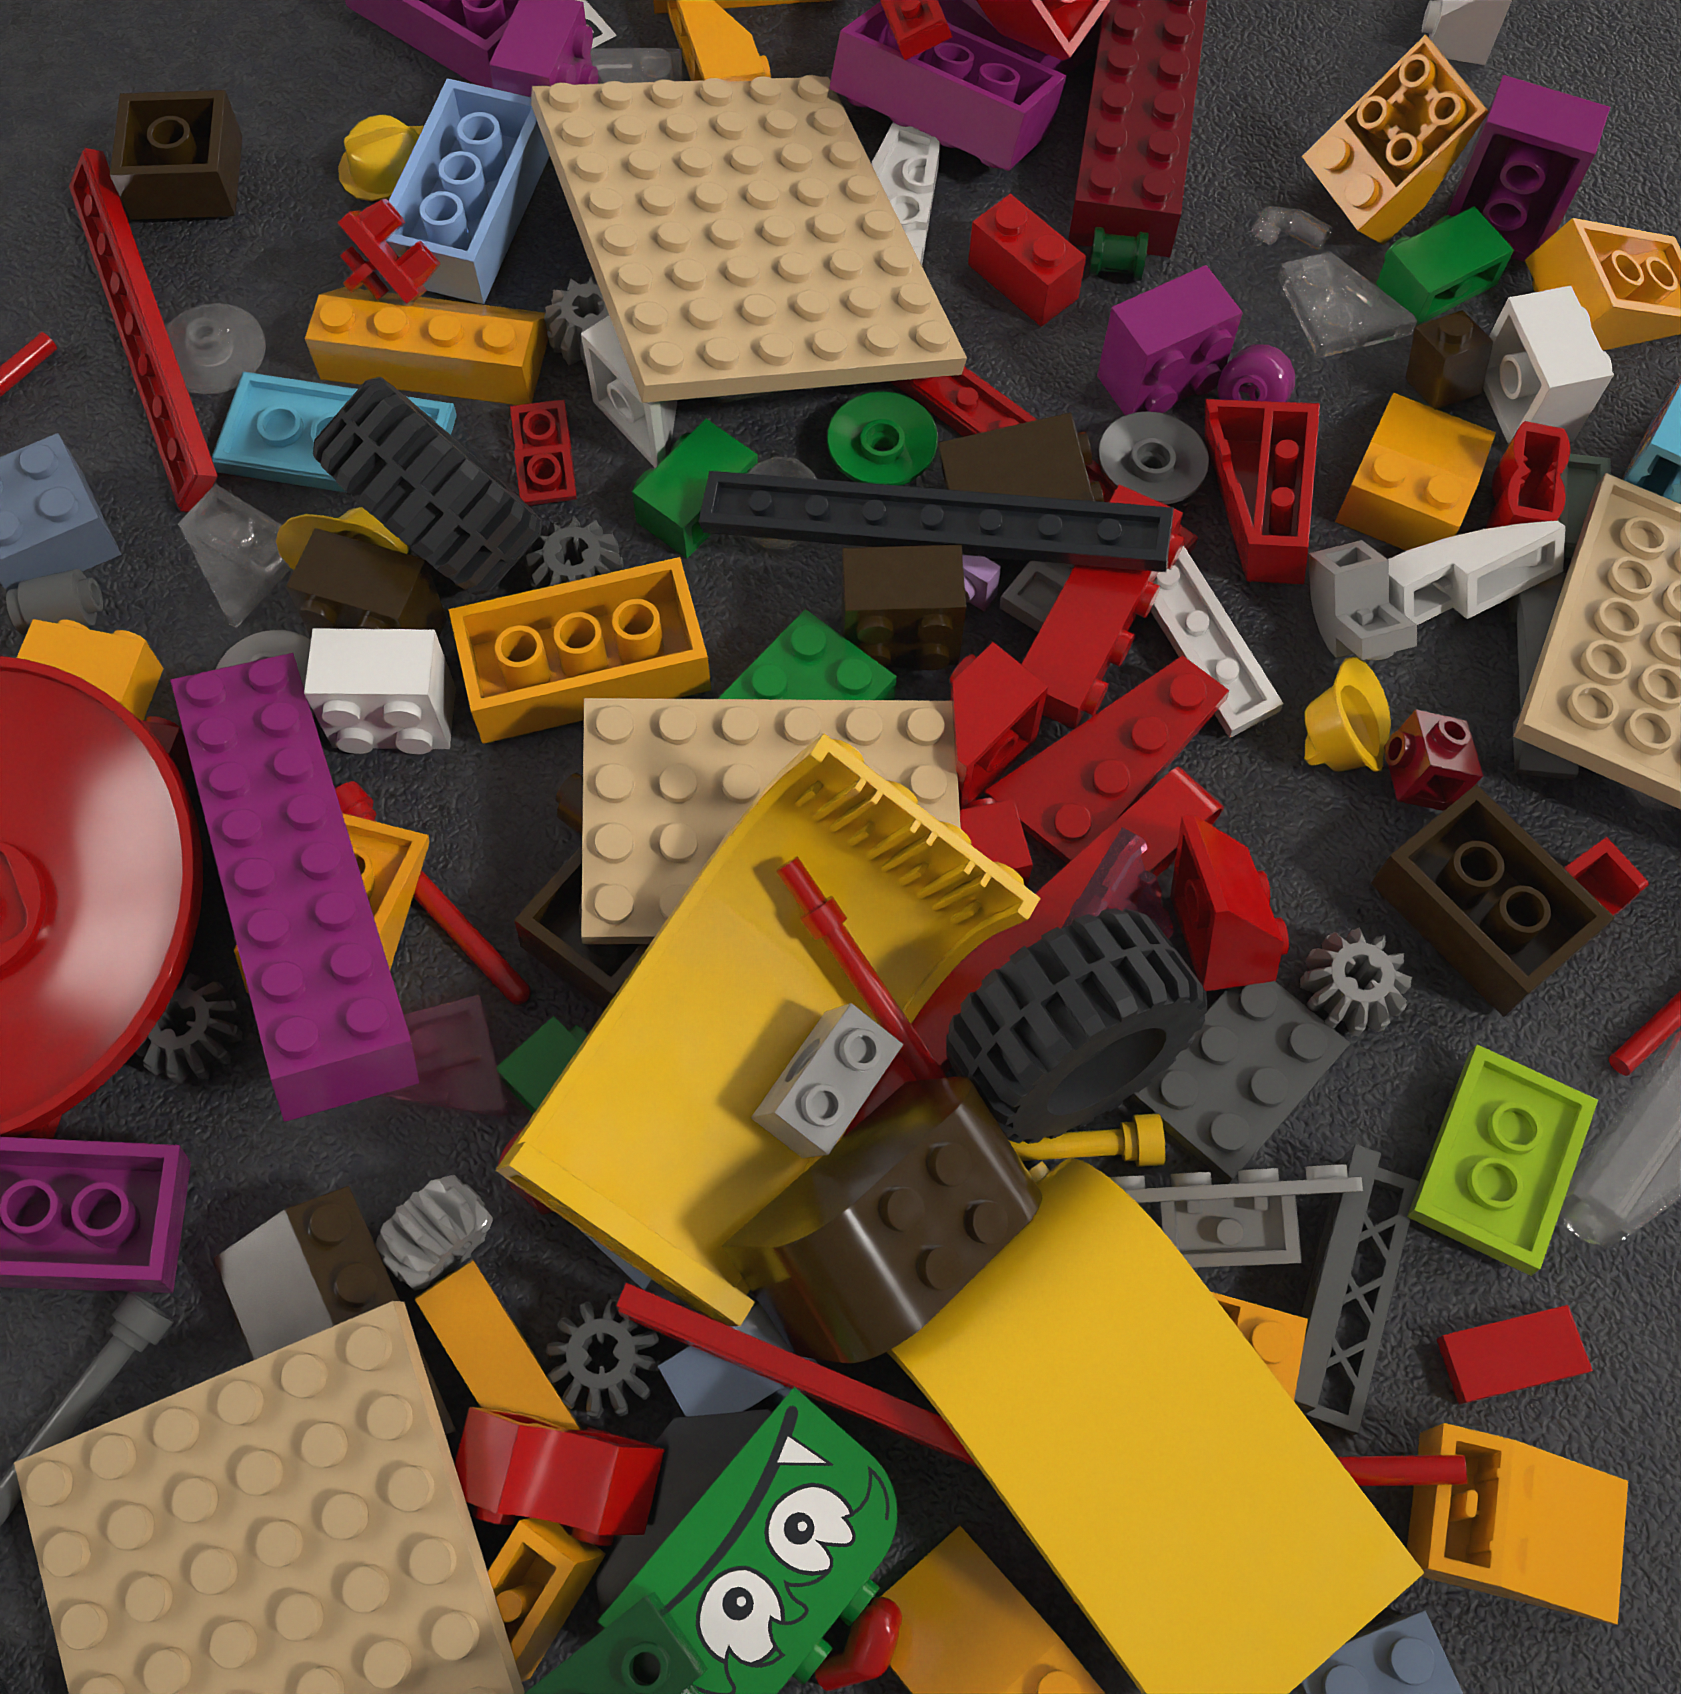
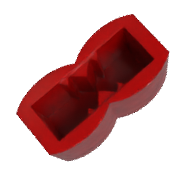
M1524 421L1520 425L1493 474L1492 493L1496 505L1488 518L1486 529L1521 523L1558 520L1564 509L1566 498L1565 487L1560 476L1566 468L1570 457V442L1564 428Z

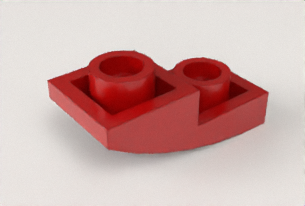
M565 400L510 406L520 498L528 506L577 500Z

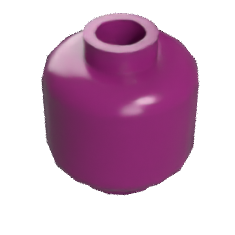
M1251 345L1240 350L1223 368L1218 380V397L1220 400L1288 402L1295 387V371L1292 363L1280 349L1273 346Z

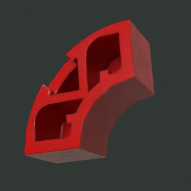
M469 1407L455 1461V1468L466 1502L474 1505L472 1513L474 1517L502 1525H513L516 1516L547 1520L573 1527L571 1536L575 1539L591 1544L610 1546L613 1545L615 1535L645 1534L665 1449L589 1427L587 1430L566 1429L547 1422L543 1417Z

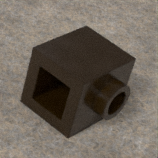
M1463 310L1415 326L1405 379L1434 410L1478 395L1483 390L1494 341Z

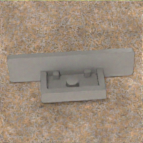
M1347 1165L1305 1167L1306 1180L1279 1181L1278 1168L1238 1170L1239 1184L1212 1185L1211 1172L1171 1174L1172 1187L1145 1189V1176L1109 1177L1137 1203H1161L1163 1232L1173 1242L1192 1268L1301 1263L1296 1195L1363 1192L1362 1177L1348 1178Z

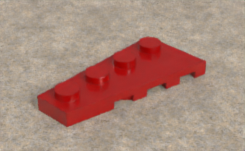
M1182 655L984 791L985 798L994 799L996 802L1014 799L1022 828L1068 864L1143 796L1227 700L1230 690Z

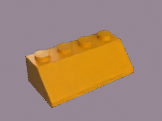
M346 287L318 295L305 341L320 380L362 385L366 380L382 377L397 390L523 405L531 404L533 401L548 342L547 332L549 330L546 329L544 312L419 297L416 301L412 300L406 304L395 293H386L377 301L369 290L357 289L350 293Z

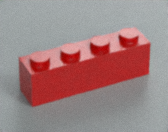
M1120 484L1109 501L1111 503L1170 507ZM1174 509L1167 564V569L1169 570L1173 568L1186 539L1178 535L1183 512ZM1085 565L1074 566L1021 664L1049 686L1042 715L1075 729L1085 712L1092 716L1096 714L1109 686V683L1102 681L1110 663L1119 667L1123 663L1135 637V634L1129 632L1128 629L1136 614L1146 618L1160 590V585L1153 583L1159 572Z

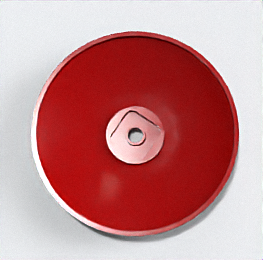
M0 656V1137L14 1138L37 1129L64 1114L94 1093L127 1062L145 1041L164 1013L181 980L196 935L203 892V852L198 821L183 779L160 741L139 718L109 694L76 675L54 666L27 659Z

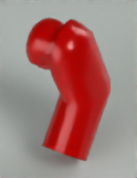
M876 1597L870 1600L855 1619L845 1647L830 1651L815 1670L816 1679L824 1690L833 1691L876 1679L888 1669L897 1645L899 1628L902 1624L901 1610L894 1601L886 1597Z

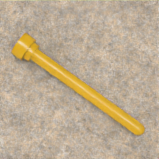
M1159 1113L1133 1115L1132 1122L1120 1123V1129L1066 1132L1056 1138L1044 1137L1040 1142L1031 1144L1023 1141L1019 1144L1009 1140L1021 1161L1122 1155L1124 1161L1135 1160L1137 1167L1158 1166L1165 1163L1164 1129Z

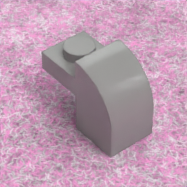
M1362 540L1309 553L1310 595L1314 616L1324 642L1336 658L1354 653L1361 660H1382L1389 658L1396 651L1417 646V624L1389 603L1388 559Z

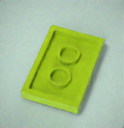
M1477 1044L1467 1056L1407 1217L1532 1276L1541 1269L1598 1099Z

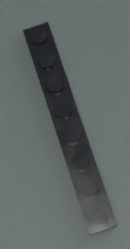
M709 471L698 522L703 533L863 547L962 545V555L1167 572L1174 507Z

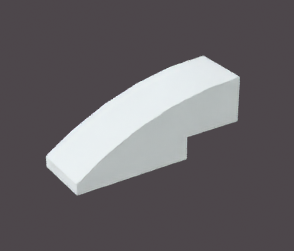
M1546 521L1482 529L1444 538L1389 558V603L1417 625L1451 608H1454L1468 619L1563 572L1565 525L1559 521Z

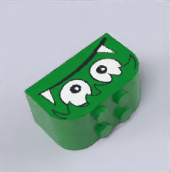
M794 1387L597 1622L604 1628L608 1627L646 1595L656 1592L708 1668L702 1676L693 1682L700 1694H778L792 1676L803 1686L833 1649L822 1638L838 1617L850 1627L880 1589L870 1577L886 1556L895 1535L897 1503L890 1479L883 1467L868 1451Z

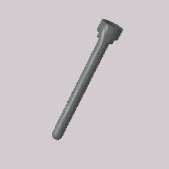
M129 1291L112 1313L116 1321L109 1328V1331L113 1336L16 1461L66 1441L134 1351L137 1350L142 1353L149 1343L157 1345L174 1321L157 1307ZM14 1464L0 1481V1527L22 1499Z

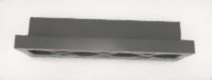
M1357 1144L1339 1160L1338 1165H1347L1348 1178L1362 1177L1363 1192L1330 1194L1299 1317L1307 1318L1308 1322L1294 1402L1308 1420L1350 1435H1356L1359 1432L1410 1223V1218L1407 1215L1419 1186V1181L1379 1168L1378 1164L1381 1153ZM1373 1185L1399 1193L1393 1217L1376 1226L1373 1225L1366 1213ZM1390 1228L1385 1246L1379 1233ZM1367 1240L1381 1263L1378 1279L1358 1288L1351 1276V1270L1358 1244ZM1375 1289L1371 1307H1369L1363 1295ZM1352 1301L1366 1328L1362 1342L1342 1351L1335 1338L1342 1306ZM1359 1352L1354 1372L1347 1358ZM1335 1364L1350 1389L1344 1414L1318 1405L1326 1369Z

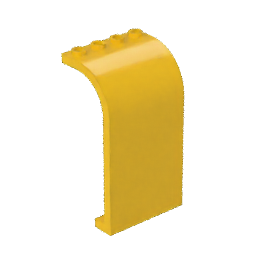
M825 733L802 750L776 775L723 839L495 1170L704 1316L727 1326H741L755 1301L746 1296L750 1288L722 1245L822 1157L801 1158L751 1119L752 1115L826 1011L852 1003L880 1025L822 938L814 940L800 919L804 914L803 910L776 870L794 857H799L826 898L834 897L847 917L843 924L910 1023L913 1022L944 979L971 951L991 936L1028 920L1041 899L1024 886L1022 877L1014 869L999 862H992L971 845L970 838L963 830L951 823L937 820L918 805L916 796L908 788L894 781H886L864 764L862 755L853 746L841 740L831 739ZM848 1127L845 1129V1131L843 1132V1134L841 1135V1137L839 1138V1140L837 1141V1143L842 1139V1137H843V1135L845 1134V1132H846V1130L848 1129Z
M1070 1158L1049 1170L1044 1162L1041 1161L1028 1171L1042 1193L1040 1207L1030 1222L923 1328L898 1346L887 1351V1353L919 1387L956 1435L1142 1694H1289L1421 1577L1424 1571L1184 1256L1155 1221L1120 1186L1092 1165L1079 1159Z

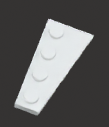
M893 122L871 164L922 266L941 154V144L937 138L911 126L902 127Z

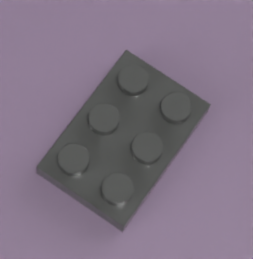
M1276 981L1231 987L1207 1011L1202 1029L1194 1033L1195 1040L1187 1050L1181 1051L1176 1056V1061L1166 1071H1161L1151 1079L1152 1083L1139 1093H1133L1130 1101L1145 1114L1159 1113L1163 1129L1220 1179L1229 1184L1238 1174L1237 1171L1242 1170L1351 1043L1333 1028L1327 1026L1321 1018Z

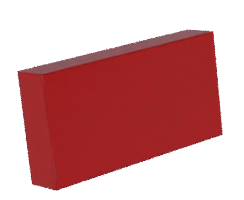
M1568 1305L1445 1334L1436 1339L1459 1405L1584 1375L1593 1371Z

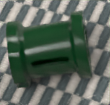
M1095 227L1090 254L1089 275L1097 276L1100 271L1131 275L1133 281H1141L1146 260L1148 233L1139 232L1137 237L1107 234L1103 227Z

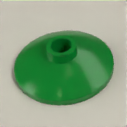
M871 392L849 400L838 409L829 424L827 443L831 459L837 468L848 478L859 483L900 486L918 478L931 465L937 451L938 433L931 415L915 400L893 392ZM880 447H884V448H887V449H889V450H888V451H878V450H875V449H876V448H880Z

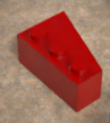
M1206 399L1205 442L1246 581L1304 584L1309 546L1320 403Z

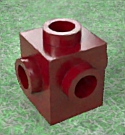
M1415 709L1384 745L1385 760L1389 765L1398 802L1444 811L1475 786L1483 777L1469 725L1465 720Z

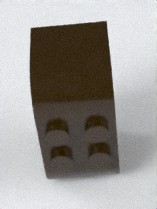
M958 1076L907 1081L835 1144L828 1155H823L728 1239L722 1247L793 1354L805 1358L856 1363L891 1350L923 1328L1030 1222L1040 1207L1042 1193L969 1078Z

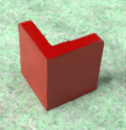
M1605 837L1564 867L1613 916L1621 912L1649 885L1647 879L1608 837Z

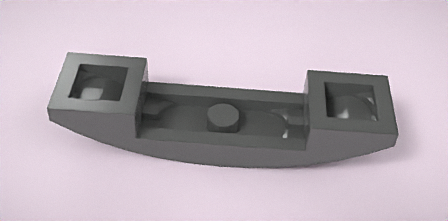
M1561 572L1508 599L1509 622L1517 623L1520 713L1513 721V736L1567 573ZM1513 737L1515 774L1574 780L1577 777L1578 764Z

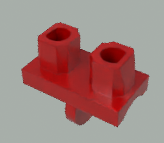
M382 199L372 204L362 212L350 211L337 222L369 259L366 262L353 246H350L340 255L354 272L343 283L350 293L364 284L377 301L390 290L377 276V272H380L406 304L412 300L416 301L427 291L423 285L432 277L441 263L422 241L416 242L401 257L395 253L386 240L406 222L387 199Z

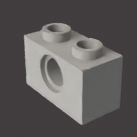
M852 1003L826 1011L756 1109L751 1119L801 1158L828 1155L903 1044Z

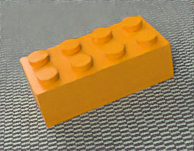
M680 557L449 609L471 713L483 744L583 721L584 698L676 699L711 691L708 656Z

